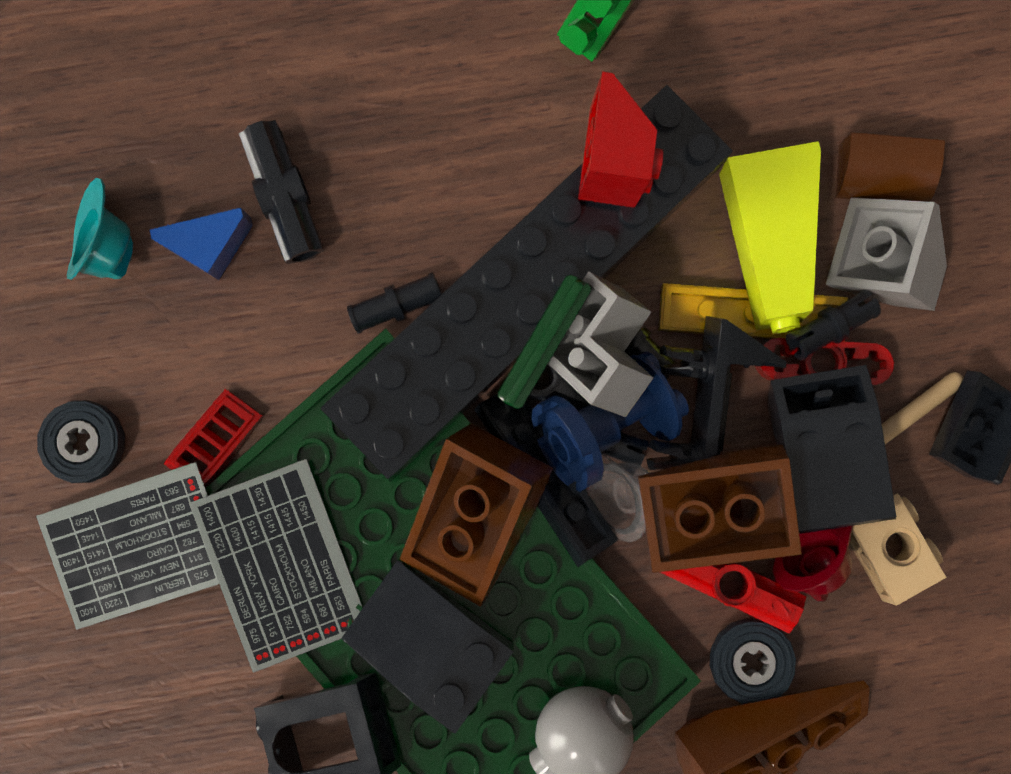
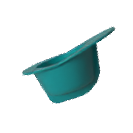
M95 178L90 182L78 209L74 229L73 252L67 270V279L72 280L78 272L100 278L121 279L126 274L133 253L130 228L126 223L104 208L105 185L103 180Z

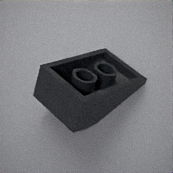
M397 560L341 638L409 700L455 734L514 652V644L400 560Z

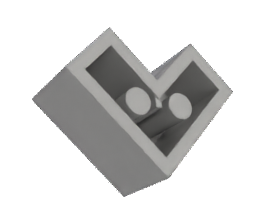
M588 272L583 280L592 287L591 293L551 358L549 365L591 405L626 417L654 378L624 352L651 314V311L622 287Z

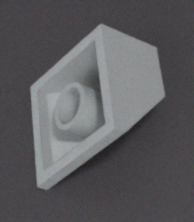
M851 198L826 285L858 295L863 290H867L873 294L869 299L873 300L876 298L878 302L892 306L935 311L947 268L939 205L936 202Z

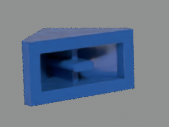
M236 208L150 229L151 239L219 280L253 227L251 217L242 208Z

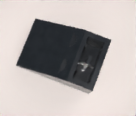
M867 365L771 380L767 408L776 445H783L790 460L799 534L896 519L880 411Z

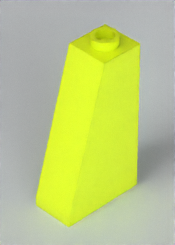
M819 141L728 157L719 174L756 331L771 328L773 334H781L796 330L801 327L800 322L813 311L821 162Z

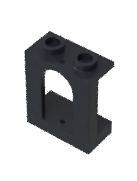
M376 672L358 676L343 685L285 699L283 695L276 696L254 708L257 718V734L263 741L269 763L268 774H392L401 767ZM345 712L358 759L303 771L291 725Z

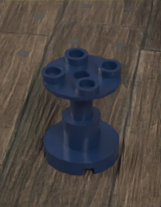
M645 351L639 355H630L635 362L654 378L626 417L591 404L577 411L572 404L558 396H552L532 409L531 420L533 429L541 425L544 436L537 439L539 447L548 464L553 468V471L567 486L576 481L575 490L581 492L602 480L604 466L601 452L619 443L621 439L620 431L637 421H640L646 430L659 440L669 442L680 435L682 417L686 416L689 412L687 401L680 391L671 388L665 376L661 373V367L657 358L651 352Z

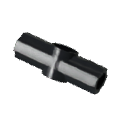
M276 120L259 121L248 125L244 131L239 133L255 178V180H252L253 189L264 216L267 220L270 219L284 261L287 264L315 258L324 251L308 207L311 201L298 167L292 163L282 130Z

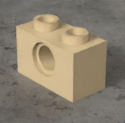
M893 493L896 519L854 525L850 545L881 600L897 606L947 577L939 565L943 563V557L932 540L929 538L924 539L916 525V522L919 521L916 509L906 497H900L898 493ZM897 533L902 540V550L896 557L891 558L886 551V541L892 534Z

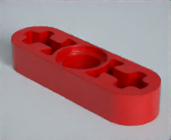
M773 338L762 344L773 353L775 347L780 348V355L784 357H795L794 354L799 351L796 348L791 352L787 346L786 338ZM842 341L839 344L831 342L821 348L829 351L834 356V370L846 368L847 361L866 359L870 353L872 361L879 362L880 369L872 372L870 376L873 386L888 380L894 369V360L891 353L880 344ZM845 350L850 352L848 357L846 356ZM814 353L810 354L806 359L800 360V368L803 375L817 373L811 365ZM786 364V368L780 367L779 372L774 371L775 367L755 366L757 372L763 378L770 381L800 375L797 374L799 364Z

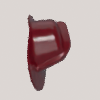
M853 526L799 534L802 554L775 558L773 566L775 581L786 590L802 591L809 594L816 601L825 602L828 595L843 586L851 575L852 559L848 547Z

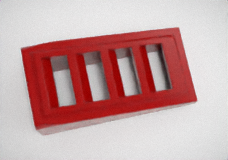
M224 389L164 462V465L173 470L191 464L187 459L191 454L208 466L203 472L199 470L204 487L206 488L221 475L264 416L228 389ZM226 407L245 420L240 428L221 414ZM214 422L233 435L228 442L210 430ZM202 438L220 450L216 457L198 445Z

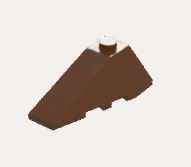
M862 680L719 709L702 718H693L687 721L681 729L675 731L677 760L684 774H793L798 770L795 765L800 762L805 752L812 747L816 750H824L868 716L870 687Z

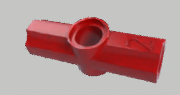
M739 563L659 572L719 600L726 606L738 609L788 634L798 624L807 598L806 595L784 589L776 581L754 572ZM729 571H738L743 578L742 589L733 596L723 595L719 586L720 579Z

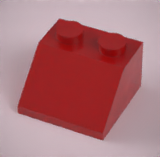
M602 71L590 106L578 199L635 208L643 193H650L653 179L658 180L663 161V149L655 148L657 137L655 126L615 75L610 72Z

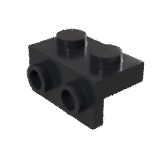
M967 370L929 455L965 477L995 485L1001 484L1011 463V392L982 372Z

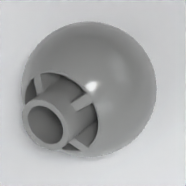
M590 686L572 687L555 695L544 706L538 717L535 730L537 747L529 753L530 763L536 774H619L626 766L633 748V728L630 722L633 720V714L629 706L619 695L611 696L604 690Z

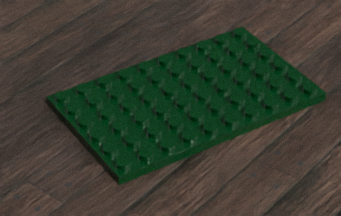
M386 328L205 488L209 496L307 459L362 606L359 604L356 606V609L359 611L366 605L397 560H400L446 438L470 424L462 414L390 483L325 415L320 408L395 339ZM538 506L489 596L481 607L401 561L514 644V652L456 734L415 705L342 639L296 656L324 689L343 685L358 676L376 672L401 767L396 770L398 774H536L530 763L529 753L537 747L535 730L538 717L548 701L561 691L577 686H590L604 690L611 696L619 695L627 703L633 714V720L630 722L633 728V743H635L701 682L698 676L593 559L579 567L576 566ZM351 617L349 618V620H348V622H347V623H348V628H349L350 625L352 624Z

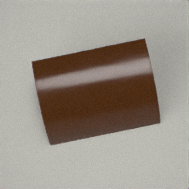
M851 132L839 144L835 198L930 202L935 194L942 172L945 140Z

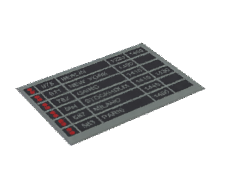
M307 459L189 503L253 673L342 638L348 629L347 622L351 617L353 623L360 613L356 607L358 604L362 605Z
M196 462L36 516L76 630L219 584L189 505L190 502L208 496Z

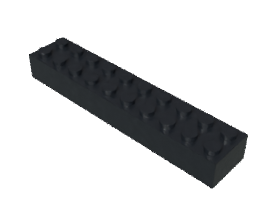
M668 85L641 108L657 129L655 148L663 149V161L658 180L653 179L650 193H643L635 208L579 200L581 164L320 408L390 483L514 365L567 275H575L583 280L587 273L591 272L605 279L707 182L731 155L733 150Z

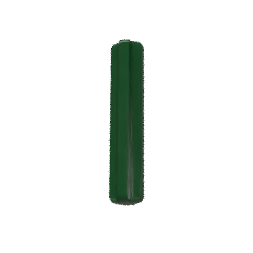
M571 274L564 278L498 391V397L507 405L518 409L524 406L590 295L592 287L581 278Z

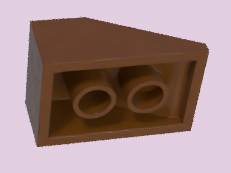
M470 423L446 438L400 560L481 607L489 596L531 519L553 468Z
M783 445L732 451L638 476L652 573L802 554L790 460Z

